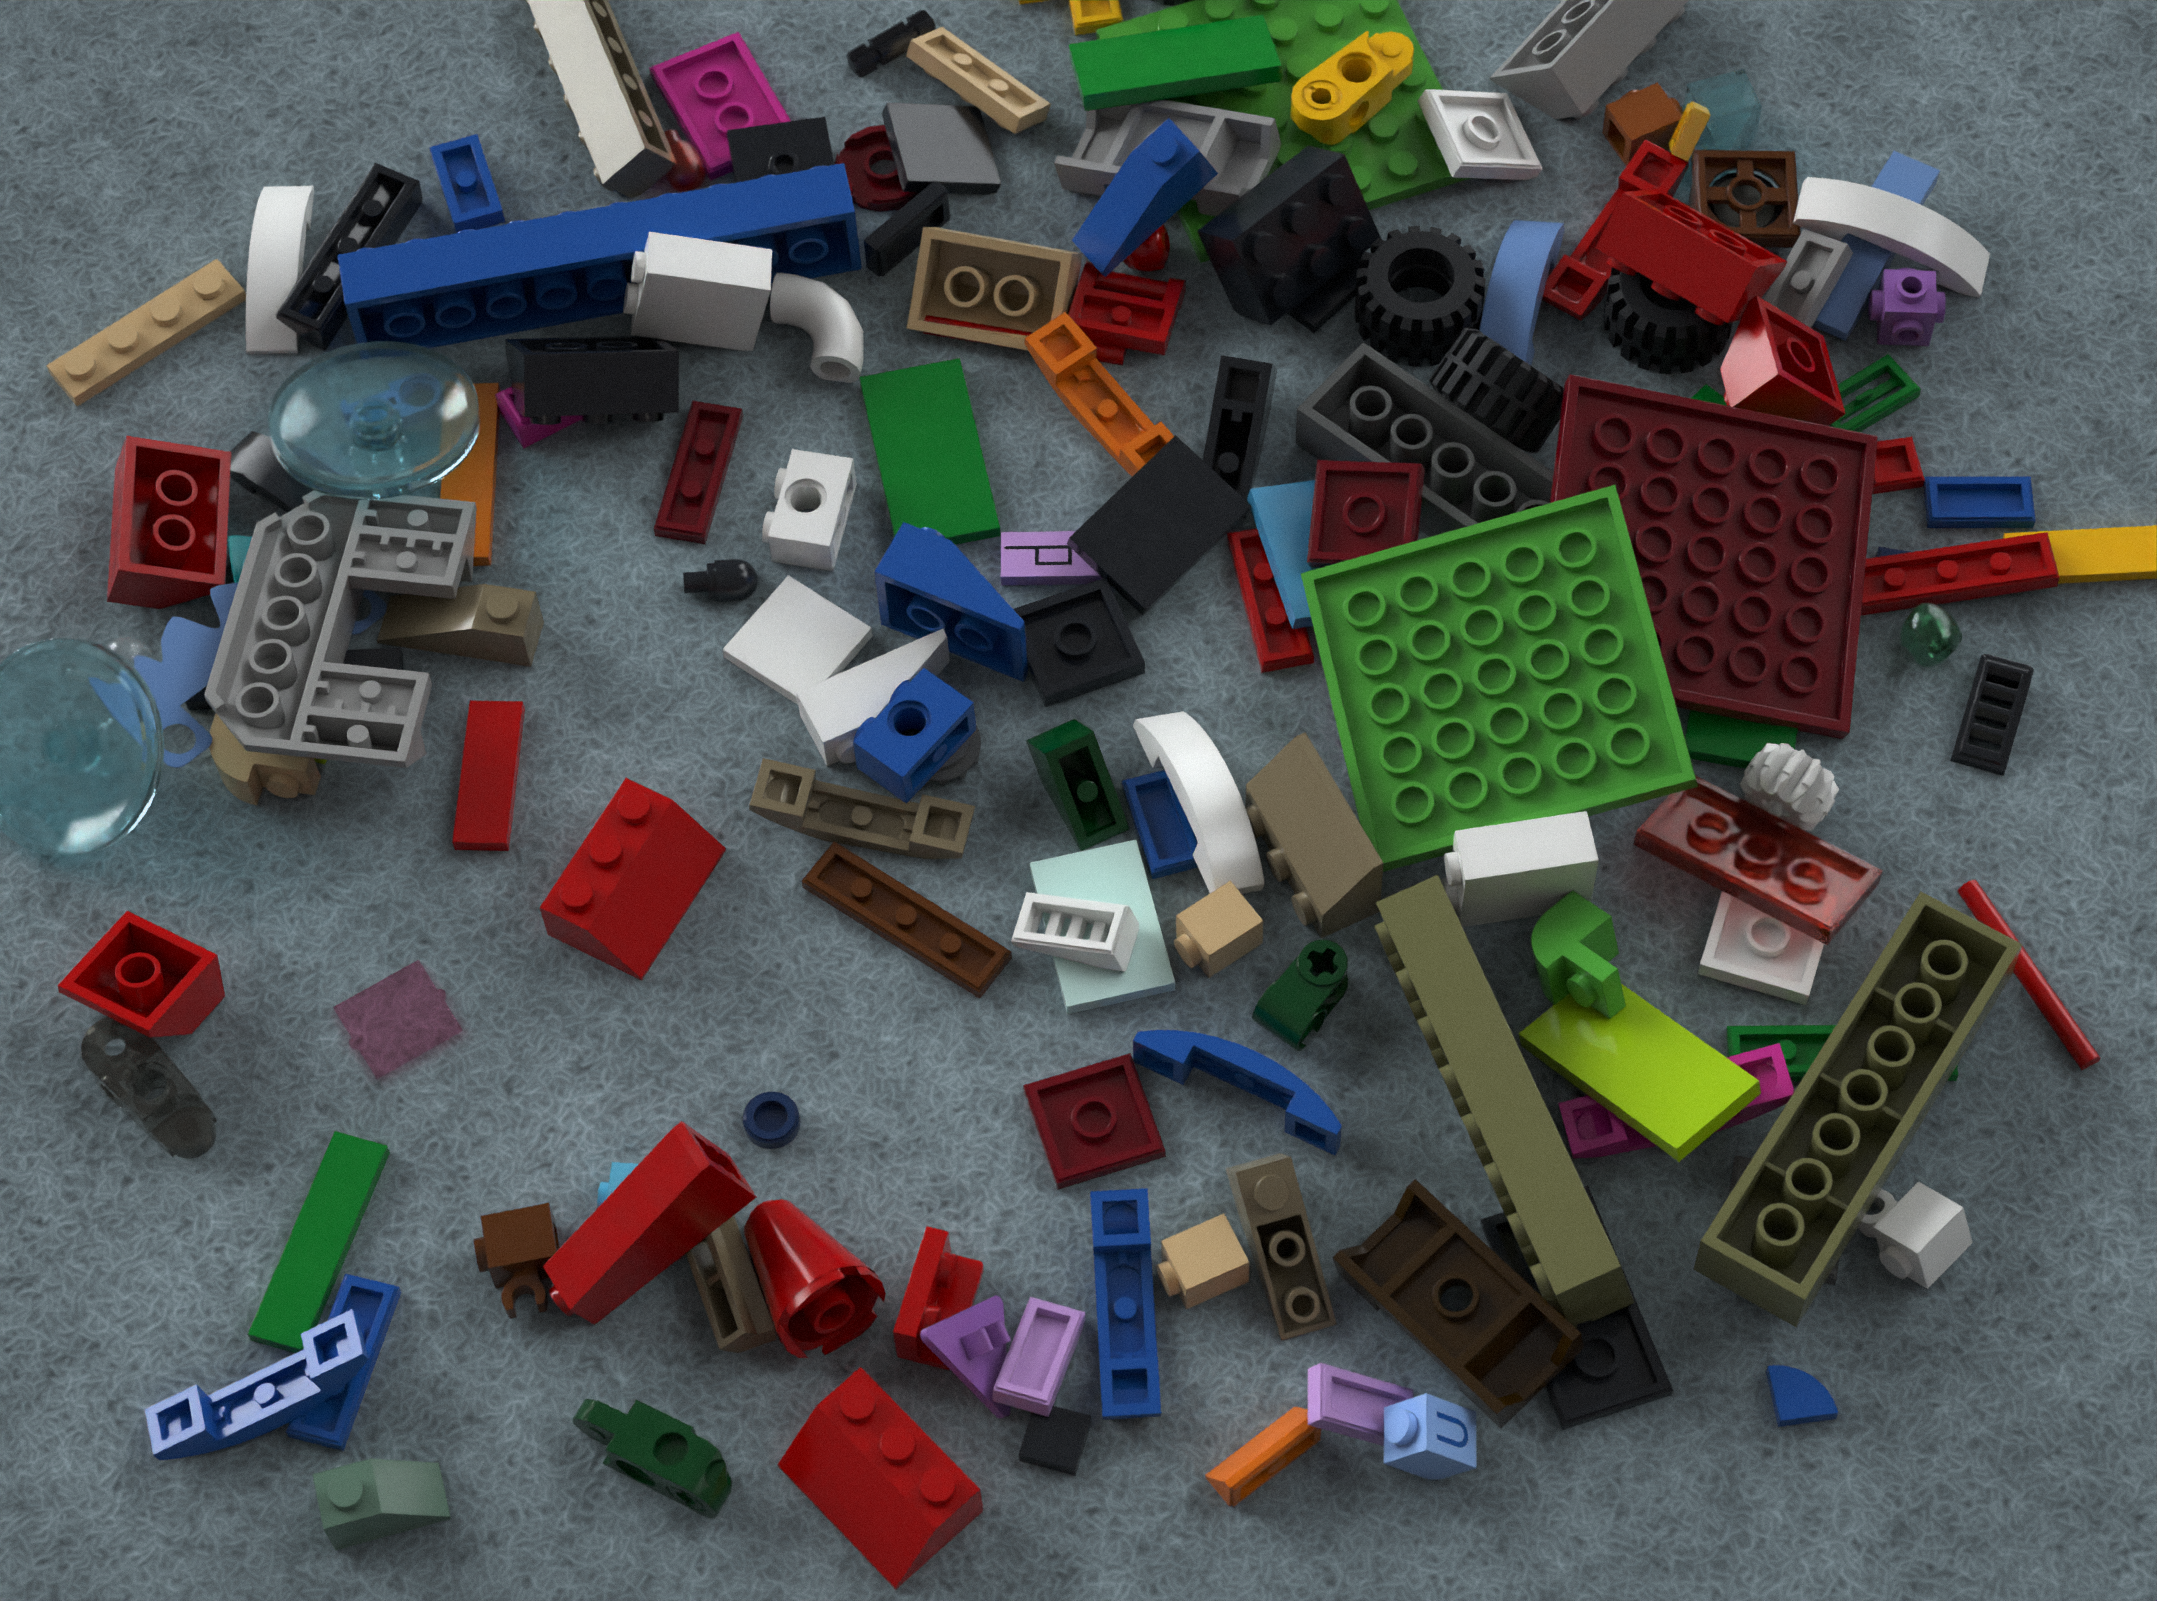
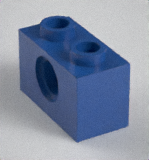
M923 668L911 681L905 680L895 689L889 704L876 718L870 717L866 719L858 728L853 741L857 769L907 804L977 730L974 702ZM909 729L921 731L914 736H904L901 734Z

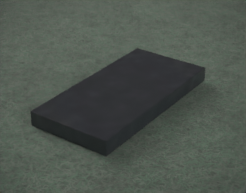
M1585 1186L1588 1197L1616 1254L1589 1186ZM1504 1212L1480 1219V1225L1490 1249L1541 1295ZM1627 1278L1626 1281L1634 1303L1593 1322L1591 1319L1577 1324V1330L1582 1335L1584 1349L1545 1386L1562 1430L1673 1394L1672 1386Z

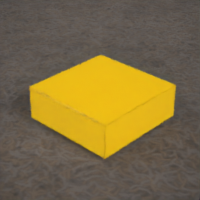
M1693 101L1687 104L1668 143L1672 155L1688 162L1711 116L1708 108Z

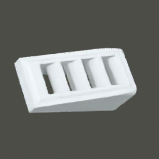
M1026 892L1011 942L1016 947L1099 968L1125 972L1139 931V922L1128 905ZM1043 912L1049 913L1051 915L1045 934L1037 933ZM1065 918H1069L1071 922L1067 935L1062 937L1060 934ZM1087 924H1093L1089 940H1084L1083 937Z

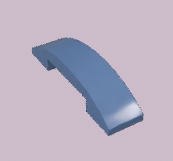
M1514 220L1501 243L1486 294L1479 331L1529 365H1532L1535 352L1532 337L1549 269L1556 267L1565 230L1564 223Z

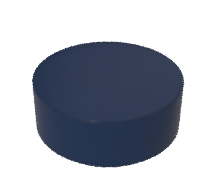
M765 1092L755 1096L747 1104L743 1113V1124L747 1137L755 1145L765 1149H777L789 1144L796 1137L800 1128V1116L797 1105L789 1096L780 1092Z

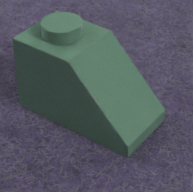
M370 1458L312 1474L323 1529L335 1550L451 1519L439 1463Z

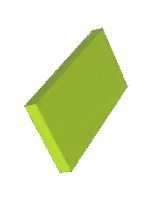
M1623 984L1621 985L1626 1006L1611 1019L1591 1006H1581L1569 993L1518 1033L1521 1046L1678 1162L1761 1094L1759 1080Z

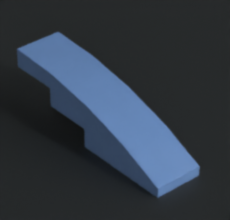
M1893 151L1871 187L1896 194L1923 206L1937 183L1940 170ZM1849 233L1845 235L1841 242L1849 245L1853 255L1813 324V327L1845 341L1868 307L1870 290L1879 289L1883 270L1890 268L1891 262L1897 254Z

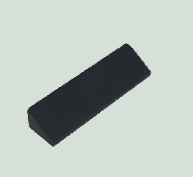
M375 163L276 313V318L313 346L326 351L348 318L344 303L338 255L355 252L362 248H378L396 244L422 204L423 198L420 181Z

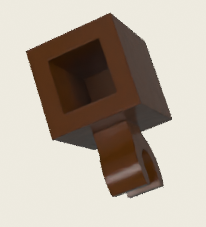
M539 1204L481 1216L484 1237L474 1238L478 1268L480 1273L490 1272L496 1288L504 1287L501 1300L510 1319L517 1317L515 1303L523 1294L535 1296L539 1313L546 1312L548 1297L540 1279L550 1278L543 1266L560 1248L556 1221L550 1204Z

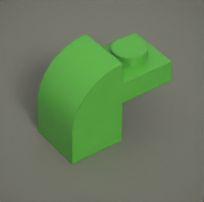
M1572 890L1539 918L1532 932L1531 946L1541 989L1546 998L1554 1005L1570 993L1581 1006H1591L1611 1019L1626 1006L1618 968L1609 963L1610 960L1619 954L1612 917Z

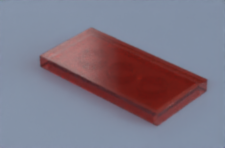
M1696 775L1698 787L1670 794L1636 831L1633 845L1825 945L1832 941L1879 885L1883 870Z

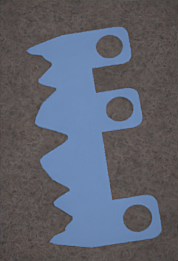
M238 583L218 585L210 589V596L220 620L219 628L207 627L182 617L172 616L161 638L163 661L159 662L146 656H135L133 682H112L102 676L91 675L93 683L114 716L170 767L179 768L185 766L209 748L212 743L211 734L187 713L181 705L208 684ZM364 590L363 596L371 604V612L365 619L355 621L352 634L363 632L385 615L386 603L372 590ZM173 724L185 725L194 732L196 742L194 747L186 753H171L164 749L160 743L161 732Z

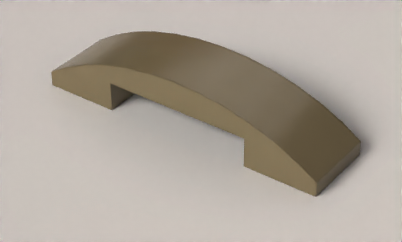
M763 758L749 804V810L781 826L824 841H835L840 844L922 859L962 858L975 806L924 794L921 796L920 803L909 801L906 804L897 798L816 780V770Z

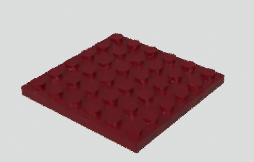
M1570 374L1564 384L1550 503L1612 485L1616 486L1676 707L1761 724L1794 727L1802 732L1844 739L1850 733L1878 436Z

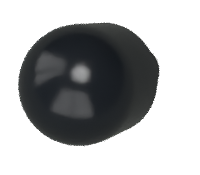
M741 559L714 560V563H707V571L683 572L684 593L708 592L709 600H717V602L745 600L754 593L758 583L754 567Z

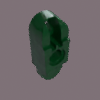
M585 1399L572 1419L574 1425L584 1434L607 1446L605 1450L608 1455L603 1464L705 1517L716 1518L731 1493L733 1481L727 1471V1466L720 1451L708 1440L697 1436L694 1427L649 1405L635 1400L629 1412L625 1414L598 1400Z

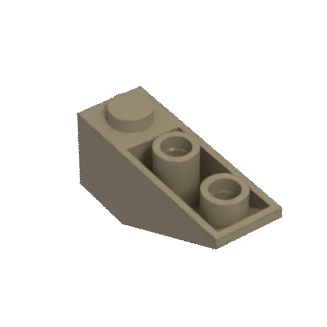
M1279 1153L1226 1168L1237 1212L1281 1341L1337 1325L1291 1156Z

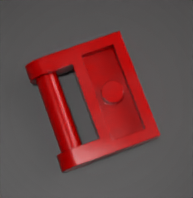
M1086 261L1068 315L1092 342L1165 356L1185 295L1186 280L1170 277L1169 281L1166 282L1111 271L1104 277L1091 262Z

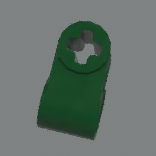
M1316 940L1307 944L1281 977L1274 981L1263 993L1253 1011V1021L1295 1050L1302 1051L1306 1047L1302 1043L1312 1030L1316 1032L1320 1030L1325 1018L1344 997L1348 989V977L1346 974L1348 958L1344 949L1339 944L1330 940ZM1328 969H1329V970H1332V971H1333V974L1331 975L1330 973H1328V972H1326V971H1327ZM1313 971L1319 973L1320 975L1318 977L1313 975Z

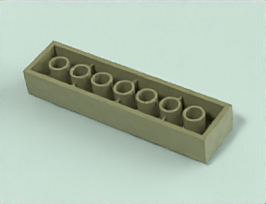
M1433 876L1376 902L1383 922L1375 925L1374 928L1392 969L1399 980L1413 1015L1420 1026L1439 1072H1441L1460 1118L1466 1127L1480 1162L1492 1184L1501 1208L1513 1230L1527 1265L1530 1267L1542 1297L1560 1314L1563 1313L1564 1318L1576 1329L1577 1324L1591 1319L1593 1322L1633 1304L1634 1300L1618 1258L1439 876Z
M1920 891L1701 1239L1693 1270L1797 1328L2011 978L2023 944Z

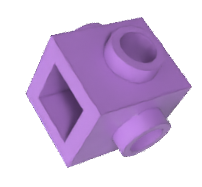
M1913 268L1883 270L1879 290H1870L1868 303V318L1870 321H1876L1877 344L1929 346L1935 323H1943L1945 316V292H1937L1936 271L1916 270Z

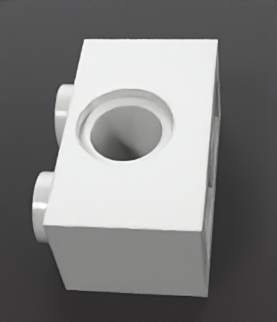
M792 449L787 469L779 468L776 476L774 496L775 499H778L775 512L768 511L763 523L762 540L765 543H769L772 562L834 571L857 485L853 458ZM804 509H816L807 513L800 512Z

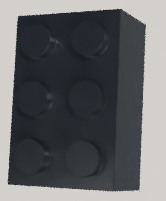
M1309 145L1197 230L1233 310L1242 317L1268 325L1274 324L1367 251L1374 241L1378 238L1381 239L1345 154Z

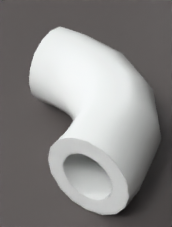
M777 273L772 284L770 297L772 322L799 327L811 336L814 346L810 368L818 377L824 380L846 383L856 382L860 377L863 366V329L849 302L823 282L795 274Z

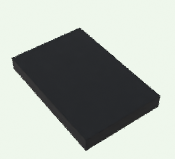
M1175 435L1069 537L1067 545L1102 578L1106 577L1109 584L1144 616L1248 514L1252 506Z

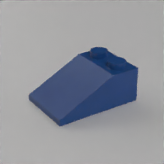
M903 522L874 571L881 625L916 639L943 629L948 639L950 653L1024 682L1028 675L1024 620L951 540L946 539L935 529L929 527L918 528Z

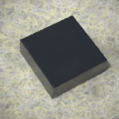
M1056 1406L1052 1407L1049 1417L1031 1412L1019 1451V1461L1076 1476L1092 1423V1417Z

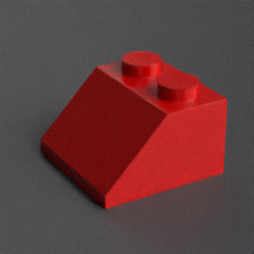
M1756 295L1746 306L1720 368L1726 391L1724 392L1726 405L1825 426L1831 425L1846 413L1824 336Z
M126 911L57 985L59 993L150 1038L192 1034L225 997L217 954L129 911Z

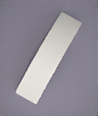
M1807 177L1803 181L1793 224L1841 241L1849 233L1932 268L1933 271H1936V284L1960 294L1978 298L1981 296L1990 253L1972 235L1954 222L1914 201L1866 185L1815 177Z
M314 186L263 187L253 220L247 269V354L298 353L300 335L276 318V313L302 275L306 229H310Z
M1184 711L1136 719L1133 727L1152 768L1164 767L1196 836L1198 844L1194 850L1193 857L1209 892L1212 893L1229 881L1235 885L1241 894L1262 890L1265 884L1262 865L1247 811L1234 779L1210 737Z

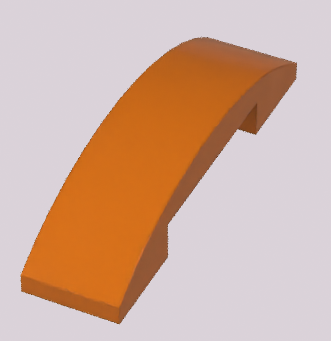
M1066 312L1025 338L1024 344L1064 405L1132 477L1174 437L1162 422L1154 425L1097 360V347Z

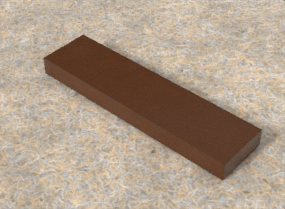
M835 841L801 881L802 888L979 999L1012 959V951Z

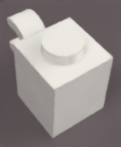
M1919 1181L1899 1202L1889 1192L1881 1189L1874 1203L1882 1211L1875 1215L1866 1214L1858 1226V1229L1865 1236L1877 1239L1880 1261L1890 1273L1900 1279L1908 1277L1927 1289L1972 1244L1964 1208Z

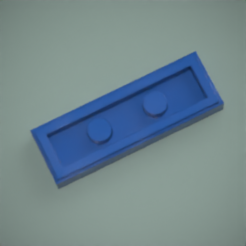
M349 1274L344 1275L328 1320L351 1309L358 1314L368 1361L335 1394L317 1407L289 1422L286 1430L288 1437L344 1451L401 1295V1290L398 1286Z

